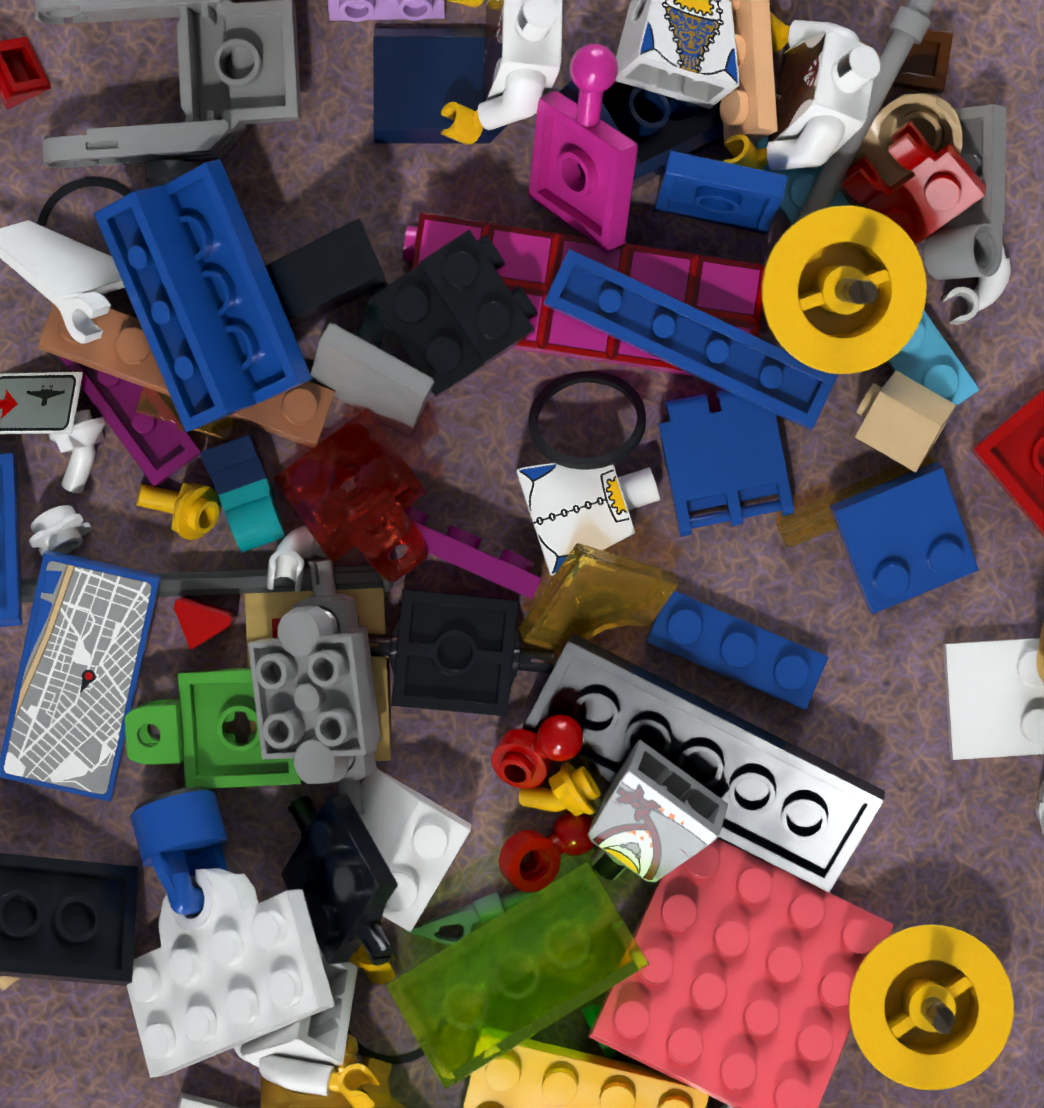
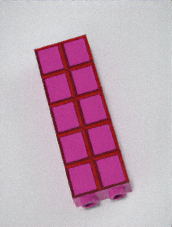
M420 212L418 227L407 226L402 260L412 262L411 270L419 266L420 261L468 230L471 231L476 240L485 235L488 236L505 262V266L497 270L499 276L509 291L520 285L538 313L537 316L529 320L535 329L534 334L511 349L696 377L543 305L569 249L758 337L762 310L761 295L764 264L626 243L607 252L587 237Z

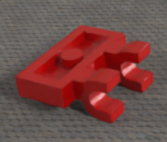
M912 121L892 134L891 139L894 143L888 148V152L903 168L912 172L889 187L871 161L864 155L849 167L846 173L849 177L842 183L845 190L857 202L865 205L864 208L881 213L898 224L908 234L915 246L980 200L986 193L984 183L951 144L935 153Z

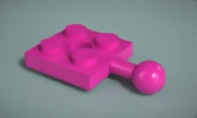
M589 44L580 48L574 54L570 63L571 78L579 88L578 104L556 90L539 98L528 197L608 252L625 244L638 144L600 120L603 92L614 84L618 75V62L615 55L607 47L599 44Z

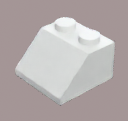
M377 769V772L365 777L360 785L365 813L359 816L398 883L397 888L385 905L383 916L411 932L470 833L471 824Z

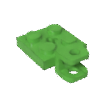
M251 667L181 671L178 673L179 698L149 701L133 709L125 716L128 758L136 763L146 765L176 764L184 761L185 788L206 787L211 789L293 785L304 782L296 773L293 758L262 760ZM237 711L245 712L248 720L255 721L257 731L249 734L247 743L239 742L237 733L227 731V722L236 719ZM150 724L155 725L159 729L160 740L155 739L150 734Z

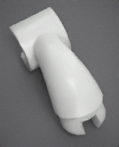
M1003 245L1001 264L994 275L979 277L978 284L974 290L967 287H957L944 295L941 302L958 296L963 298L968 305L966 315L957 317L950 324L959 325L967 322L978 311L993 304L1003 293L1011 273L1010 258H1006Z
M314 524L303 525L291 531L283 538L276 552L269 559L267 588L269 590L274 589V580L276 578L288 577L295 582L294 592H300L304 571L303 559L311 558V556L327 558L332 555L334 531L328 526L314 527Z

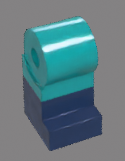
M246 435L199 452L207 473L211 476L232 534L242 553L286 537V531L274 500L276 496L253 436Z

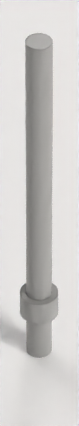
M910 0L907 7H899L889 27L893 34L879 58L880 71L873 80L867 119L863 127L825 162L795 222L810 213L829 207L913 44H920L931 24L927 17L936 0Z

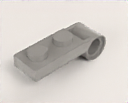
M989 104L954 109L962 126V149L960 156L984 183L986 193L984 197L926 238L923 251L924 262L929 274L934 279L948 280L989 277L994 275L1000 267L1002 260L1003 224H1005L1007 107Z

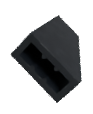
M360 219L352 221L265 266L290 327H294L388 286Z

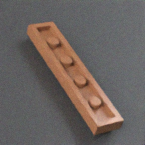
M52 305L38 343V349L170 396L137 318L109 309V313L91 319L95 325L103 330L101 338L82 344L70 335L60 310L56 305ZM308 381L276 397L227 417L315 448L335 391Z

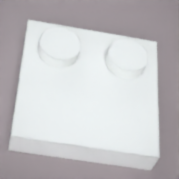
M1040 638L943 644L950 759L1044 754V684L1038 674L1036 665Z

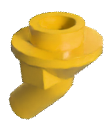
M195 482L183 483L180 492L142 483L140 485L136 506L173 514L171 529L184 539L195 540L202 537L203 534L209 532L215 526L219 517L218 494L210 486Z
M569 762L563 763L560 771L548 779L551 788L537 786L531 789H520L519 803L524 807L550 812H560L567 809L576 817L583 813L588 815L596 813L597 808L594 800L600 797L598 786L589 771L584 766L575 769Z

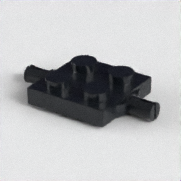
M402 589L400 617L392 635L368 633L369 643L379 644L378 647L370 646L371 656L390 658L389 661L394 675L391 706L505 717L508 714L510 687L517 672L528 671L550 674L553 664L531 662V659L554 661V650L520 647L516 632L518 600Z
M348 795L328 796L319 813L314 808L310 797L302 796L290 803L291 806L288 807V810L301 831L302 839L281 872V876L288 891L303 890L317 944L328 964L348 962L362 942L373 965L378 966L387 963L393 958L392 955H395V950L391 947L381 929V919L386 903L398 886L392 872Z

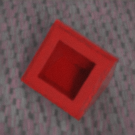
M27 37L0 41V98L6 110L51 89L50 82Z
M186 596L176 599L173 607L190 650L198 648L230 628L237 619L235 612Z

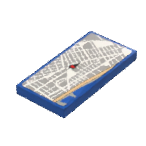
M46 550L44 552L0 756V778L111 802L126 740L125 716L133 708L162 576Z

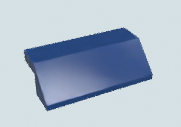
M221 159L205 162L165 185L133 191L94 213L186 432L267 401L312 380Z

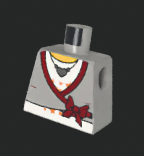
M639 740L634 745L596 810L587 834L591 842L599 847L591 855V864L599 875L608 880H616L629 868L645 881L657 882L719 837L728 803L646 743Z

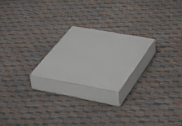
M330 323L319 340L311 371L312 380H310L312 383L334 390L336 398L409 438L421 418L434 384L433 378L341 327Z

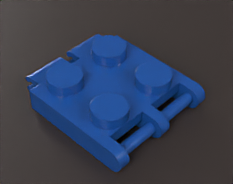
M723 389L716 390L719 411L710 412L706 393L665 401L668 421L657 423L680 537L692 535V529L728 521H730L731 527L743 524V518L781 511L782 516L794 514V505L776 414ZM774 494H777L778 500L744 507L740 506V501ZM725 504L727 506V510L689 518L688 512Z

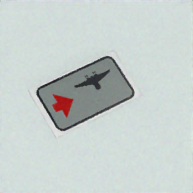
M83 372L0 373V434H72Z

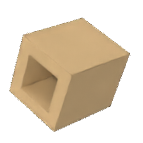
M895 371L883 387L873 383L863 398L856 413L865 419L855 438L916 472L931 452L957 405L902 373Z

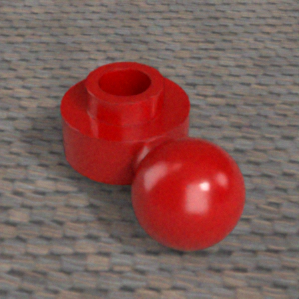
M560 714L547 718L540 725L537 734L525 729L507 731L500 738L492 754V767L499 778L511 786L521 789L535 788L543 783L553 761H567L579 753L584 741L582 728L572 717Z
M566 811L556 819L553 824L552 834L547 837L535 830L517 832L506 841L499 855L501 874L507 881L523 892L531 893L544 889L555 879L560 868L562 854L581 856L594 847L595 844L591 842L587 835L593 818L584 813L576 817L570 811ZM531 851L530 859L520 864L522 858Z

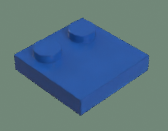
M670 151L659 186L654 211L767 235L782 202L787 176Z
M937 461L919 468L916 472L912 471L829 506L859 589L871 614L979 571L943 467Z

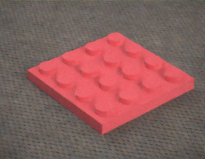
M717 838L713 843L657 881L588 1037L733 1108H818L851 1030L849 994L856 971L866 955L883 939L890 936L894 924Z

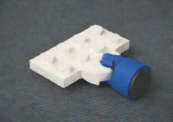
M190 787L163 793L138 804L130 818L142 864L146 867H154L167 893L162 902L159 919L161 947L133 960L132 982L126 985L150 1078L171 1074L334 1007V1001L303 890L285 891L258 903L255 888L246 875L228 871L222 847L228 843V837L216 793L208 790L206 787Z

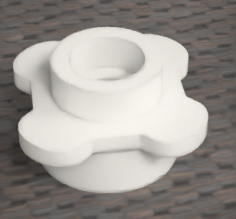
M62 505L42 513L32 522L31 529L34 535L30 538L29 542L33 548L40 547L38 550L41 556H43L46 550L68 554L82 544L83 539L81 536L90 532L92 528L88 522L82 523L83 518L81 514H76L72 506Z

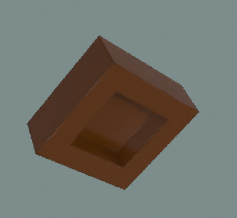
M928 29L921 43L913 44L892 87L941 94L945 90L953 33Z

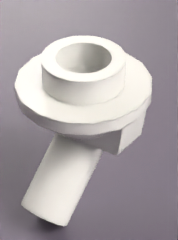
M90 409L76 412L72 434H48L50 440L57 443L61 453L72 451L61 485L64 489L73 493L83 492L95 458L94 444L105 441L102 429L106 421L103 417L92 419Z

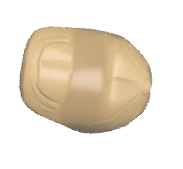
M919 93L900 96L885 106L875 117L851 165L865 155L889 187L912 172L903 168L888 152L889 146L894 143L891 139L892 134L910 121L917 127L935 153L951 144L960 155L962 149V126L958 114L954 108H951L948 102L936 95Z

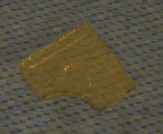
M576 543L519 627L524 642L562 652L571 632L588 640L607 629L626 625L649 627L679 584L674 573Z

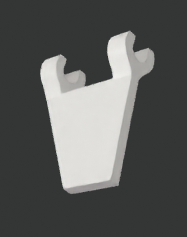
M29 220L0 228V258L58 307L68 332L77 342L85 344L100 339L103 330L95 325L91 319L109 313L111 305L103 294L125 288L112 256Z

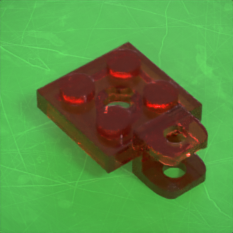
M366 409L273 478L318 545L332 562H335L353 547H356L383 579L395 582L428 557L429 548L426 539L404 510L426 494L427 491ZM355 477L354 482L357 486L353 490L347 492L341 488L345 481ZM407 545V551L403 557L397 560L390 559V554L395 547Z

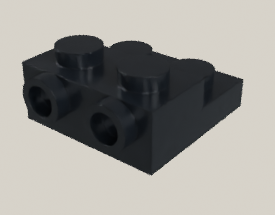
M470 230L420 261L419 266L370 297L417 370L433 378L434 384L431 391L435 397L440 396L535 332L529 320L537 316L538 313L520 285L509 291L497 272L498 269L505 266L501 255L487 235L476 240Z

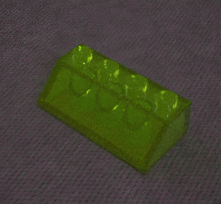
M586 862L390 982L386 987L445 1089H448L650 964L593 866Z

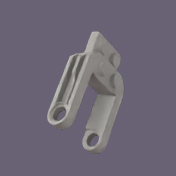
M34 0L35 20L39 23L50 25L64 24L63 18H73V23L180 17L177 23L180 101L186 121L180 123L87 129V135L52 138L41 135L42 160L45 167L77 168L146 164L150 160L197 161L222 159L248 129V124L302 121L296 4L293 0L233 3L231 0Z

